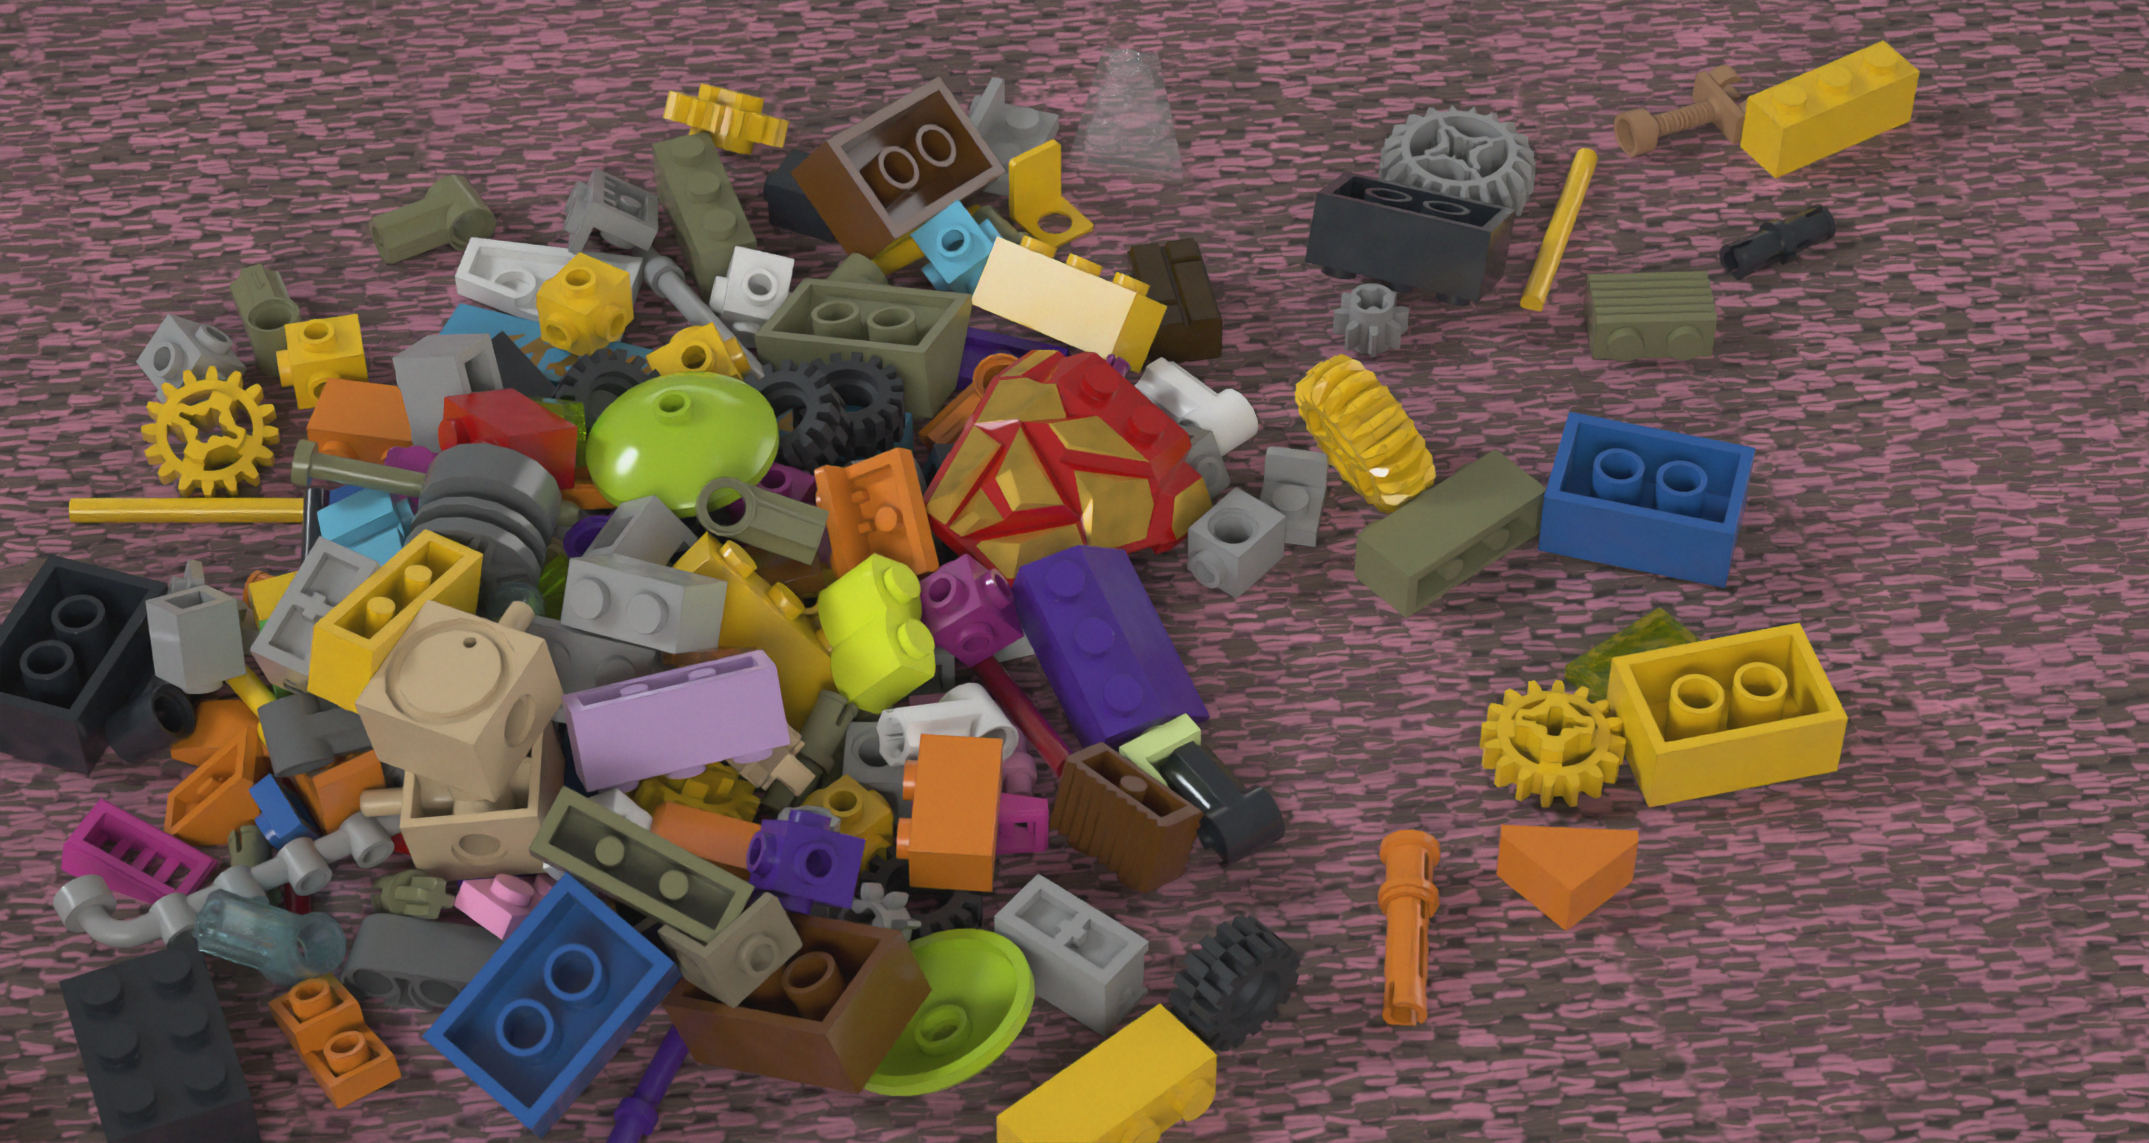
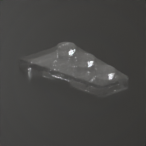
M1103 47L1070 152V169L1183 183V168L1158 54L1137 52L1131 49Z

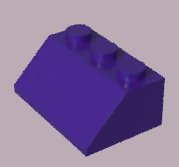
M1076 545L1019 568L1011 589L1020 624L1082 749L1102 741L1119 753L1120 746L1138 738L1148 728L1155 725H1163L1185 713L1195 724L1209 720L1210 715L1125 549Z

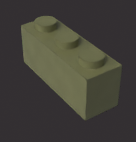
M707 131L652 144L657 195L701 300L705 304L710 303L715 277L721 276L726 278L735 246L757 250L755 236Z
M1494 449L1475 462L1462 465L1451 477L1430 490L1422 492L1412 501H1409L1406 505L1382 520H1375L1369 523L1357 535L1354 576L1401 615L1408 618L1539 534L1546 487L1497 449Z
M565 786L561 788L529 847L532 857L563 873L568 872L576 880L662 925L666 924L704 947L741 915L755 887Z

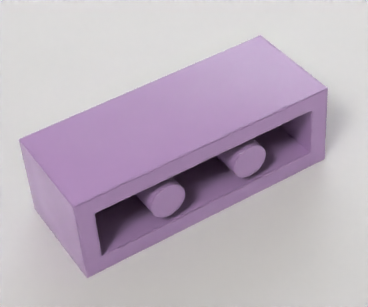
M762 649L561 695L576 773L587 792L598 790L600 794L617 788L622 793L637 788L639 786L638 780L665 774L669 779L689 778L703 773L706 770V764L730 758L736 763L757 762L770 757L773 754L772 748L790 744L776 665Z

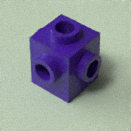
M790 809L788 820H763L761 830L757 831L752 837L746 857V866L748 871L751 872L749 883L755 886L754 890L768 892L777 897L784 911L810 915L812 904L823 907L851 909L866 839L830 831V817Z

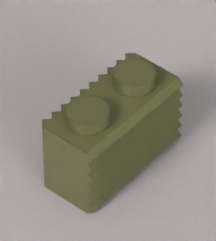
M1708 271L1587 275L1583 313L1593 360L1613 359L1619 362H1628L1634 359L1651 357L1690 360L1699 356H1712L1717 312H1715V303H1713Z

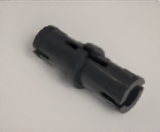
M1815 204L1790 218L1768 220L1754 234L1723 245L1719 252L1721 266L1728 272L1739 268L1738 271L1732 273V276L1737 280H1741L1755 273V271L1777 262L1783 265L1793 261L1796 258V254L1802 250L1832 239L1836 232L1834 218L1827 208L1823 210V205Z

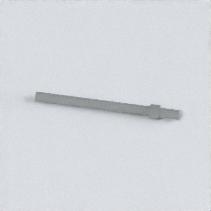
M637 246L633 248L631 256L643 257L644 281L657 296L668 298L692 326H704L713 322L725 340L735 336L685 283L684 272L671 258L660 256L652 246H650L648 251ZM739 341L752 368L743 373V377L746 378L752 372L757 380L765 376L761 363Z

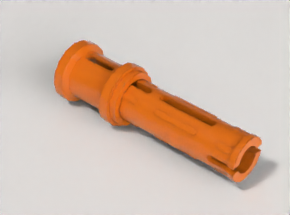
M1410 829L1390 833L1380 844L1379 855L1381 862L1386 866L1385 883L1380 886L1378 891V905L1386 916L1387 921L1382 1017L1388 1024L1416 1026V1020L1423 1024L1428 1015L1426 996L1429 952L1428 924L1429 919L1439 907L1440 896L1438 888L1433 884V871L1441 859L1440 843L1434 836L1424 831Z

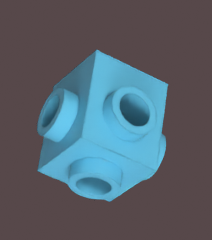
M958 199L911 234V237L929 261L921 270L937 291L971 294V298L996 238H1002L988 219L978 225Z

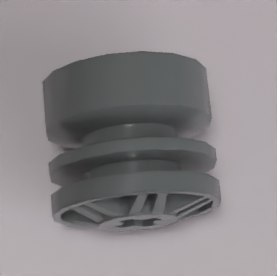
M488 443L454 446L441 451L429 464L419 495L418 512L412 518L410 532L406 537L403 548L424 529H427L482 553L483 561L476 616L502 617L512 602L522 601L529 604L536 596L540 574L543 572L547 547L551 544L559 516L562 494L555 478L537 461L513 449Z

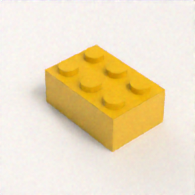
M1800 623L1612 658L1606 698L1610 702L1608 718L1617 717L1623 721L1621 737L1626 738L1624 755L1649 808L1838 770L1848 717Z

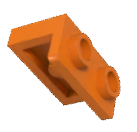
M897 447L845 468L824 465L814 470L818 488L816 492V505L829 511L826 526L832 548L830 564L837 580L874 553L907 565L919 581L927 578L940 568L910 449Z

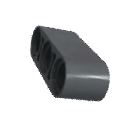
M376 913L367 916L362 921L342 972L340 983L358 1001H365L366 996L385 999L384 1005L430 1012L433 1006L447 1008L506 940H501L482 927Z

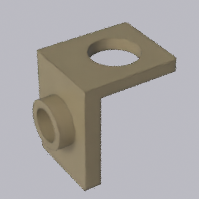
M768 892L762 895L705 947L666 924L657 931L683 977L688 982L732 1008H735L803 945L778 898Z

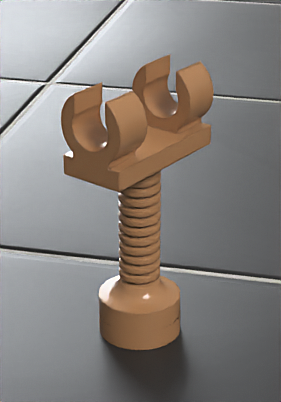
M1729 65L1717 66L1709 73L1706 71L1696 73L1692 100L1696 104L1653 116L1644 108L1619 113L1614 120L1616 142L1632 158L1655 150L1657 139L1662 136L1713 122L1732 144L1741 142L1747 100L1737 106L1734 101L1738 100L1741 95L1730 83H1738L1744 80Z

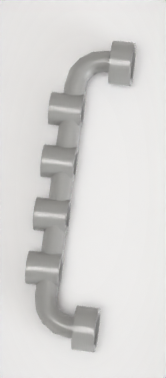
M381 762L386 788L403 787L405 770ZM361 811L348 817L341 824L339 830L314 841L308 837L295 839L282 847L275 858L250 868L247 865H236L228 868L215 879L213 885L188 896L179 892L166 895L152 905L149 913L136 919L124 921L111 917L117 906L116 899L103 877L96 874L84 875L65 884L54 896L53 907L68 931L75 933L86 931L93 940L109 947L132 948L148 944L160 938L167 948L196 939L200 941L205 934V927L201 920L226 910L234 923L241 924L252 921L259 917L269 905V899L265 892L287 882L290 883L297 895L313 894L330 881L332 871L328 864L350 854L361 868H370L382 863L394 850V843L390 837L401 832L399 828L401 814L365 817Z

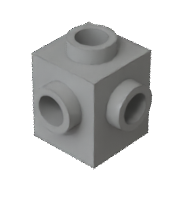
M169 313L136 361L158 389L156 396L163 404L166 402L161 385L167 382L177 389L185 386L183 381V371L189 369L197 381L205 380L209 366H216L219 380L227 381L235 370L241 372L242 376L247 370L231 350L232 340L221 330L209 324H200ZM209 399L199 400V401H196V402H194V403H192V404H190V405H188V406H193V405H196V404H198V403L207 401V400H209Z

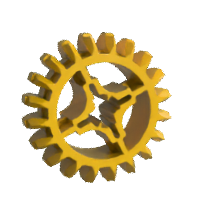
M1344 354L1334 355L1329 360L1321 361L1307 371V376L1296 384L1295 402L1298 405L1299 415L1306 422V429L1314 437L1317 447L1329 456V464L1334 466L1342 479L1359 493L1368 504H1373L1378 511L1390 514L1434 485V479L1436 478L1435 466L1433 465L1432 454L1425 447V439L1416 430L1414 421L1403 410L1402 403L1397 402L1389 392L1388 387L1383 386L1377 380L1374 372L1366 370L1360 361Z

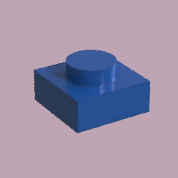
M272 774L267 775L249 789V792L262 811L255 818L256 824L277 850L280 851L287 843L301 837H308L314 841L324 836L300 796Z

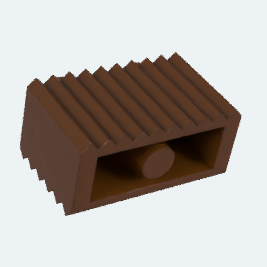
M1101 741L1066 757L1049 817V828L1058 829V835L1067 836L1068 844L1076 851L1088 854L1091 857H1097V862L1106 864L1109 871H1115L1118 880L1125 886L1138 890V892L1149 893L1182 877L1186 872L1187 868L1185 865L1191 859L1188 854L1194 848L1192 843L1197 838L1195 832L1201 826L1199 820L1203 817L1204 813Z

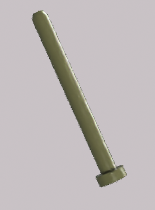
M300 439L296 446L291 468V483L309 487L313 478L414 498H419L426 473L319 453L318 442ZM561 500L556 525L571 527L579 520L580 507L574 502Z

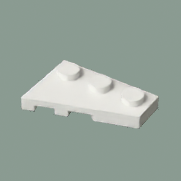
M471 237L455 274L457 294L516 317L539 322L538 310L536 308V293L547 279L553 278L575 254L568 252L567 248ZM582 250L581 253L630 273L632 302L634 306L644 279L643 257ZM622 333V335L619 337V339H617L616 341H618V342L621 341V338H622V336H623V333Z

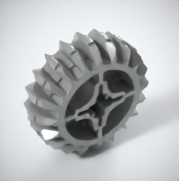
M1451 104L1446 112H1438L1434 108L1429 107L1425 117L1409 114L1406 124L1394 125L1392 135L1385 139L1384 147L1381 150L1379 179L1516 209L1515 215L1521 216L1522 209L1526 202H1529L1530 194L1534 190L1536 161L1534 159V151L1528 145V136L1517 133L1514 122L1499 123L1497 112L1484 116L1477 113L1475 106L1468 112L1457 111Z

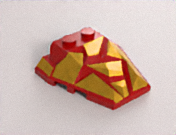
M1031 350L992 378L950 453L947 454L923 495L931 531L959 557L968 554L986 569L991 570L994 568L1005 577L1011 588L1021 566L1076 545L1125 549L1127 555L1128 553L1151 547L1155 554L1172 550L1188 537V528L1206 514L1213 505L1203 477L1185 462L1192 447L1188 433L1096 352H1082L1066 357L1058 350Z

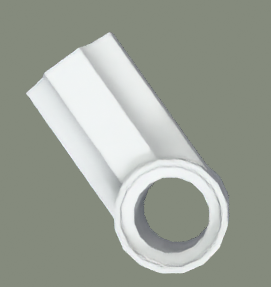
M1163 357L1155 360L1146 367L1142 378L1135 385L1139 391L1178 425L1212 431L1221 456L1229 453L1257 434L1258 421L1256 414L1242 394L1233 389H1225L1217 394L1173 361L1168 362Z
M965 683L955 687L939 703L883 710L876 727L880 741L879 752L890 767L905 765V760H918L921 734L1003 739V762L1012 755L1019 739L1016 728L985 688L978 683Z

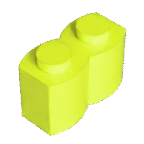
M875 553L819 593L818 613L823 631L832 646L831 670L839 694L848 699L846 705L853 703L858 709L879 715L883 710L888 709L933 678L936 663L934 639L928 628L920 621L922 615L921 586L917 576L907 565Z

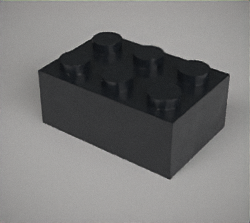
M1346 171L1317 192L1305 262L1322 266L1321 272L1330 277L1354 279L1356 274L1379 279L1378 284L1389 288L1391 291L1408 293L1412 292L1415 287L1436 292L1435 298L1443 303L1468 306L1471 304V300L1478 302L1503 278L1516 209Z
M52 554L49 555L0 626L1 753L90 775L109 746L105 730L107 716L128 702L153 656L145 601L167 595V583Z
M198 939L59 981L107 1143H262L251 1096Z

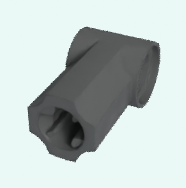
M302 693L280 698L257 709L275 777H290L308 773L332 764L337 757L373 748L359 714L345 710L323 698H318L317 695L312 693Z

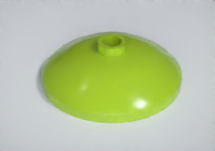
M676 372L658 376L636 385L619 396L602 412L594 423L587 439L586 463L594 486L614 506L619 507L623 502L655 495L678 518L697 516L695 511L696 497L702 487L711 480L731 477L756 486L767 474L775 460L779 447V431L770 403L758 390L749 384L730 376L712 372ZM726 487L715 490L707 500V512L720 509L741 498L740 494Z
M954 929L933 933L908 942L932 991L864 1086V1089L890 1096H919L936 1093L973 1078L1000 1058L1011 1046L1025 1025L1035 996L1033 972L1024 954L1012 941L1002 935L986 930Z

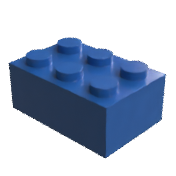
M1569 412L1544 495L1538 551L1726 588L1747 503L1756 448Z
M565 872L422 1037L541 1139L683 975L671 959L568 872Z

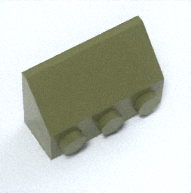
M804 278L756 333L755 341L758 360L762 366L772 362L775 368L781 371L782 360L792 359L799 367L801 361L811 364L812 361L821 358L826 365L830 364V354L840 352L842 361L851 360L852 352L863 353V362L868 363L872 356H876L882 359L883 368L891 364L897 370V378H902L905 412L912 413L913 420L926 417L933 418L957 385L972 309L971 294Z

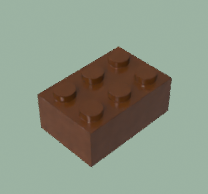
M938 76L826 140L790 173L848 256L852 253H859L874 261L911 238L913 232L957 199L963 206L972 201L1006 173V170L943 80Z
M745 905L742 913L746 911L751 905ZM785 911L803 944L802 947L735 1008L730 1007L688 982L683 976L662 1003L693 1059L699 1063L859 1094L932 989L901 930Z

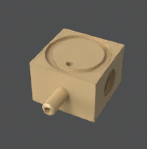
M431 600L425 602L355 702L378 761L496 802L561 705V695H564L545 639L525 633L535 618L533 609L527 603L522 601L512 602L500 621L496 623Z
M550 720L496 802L405 770L403 787L364 790L360 795L361 813L365 817L401 814L399 828L416 869L423 870L432 877L453 881L496 877L497 874L523 875L546 873L543 870V862L530 855L529 847L561 788L564 786L565 758Z

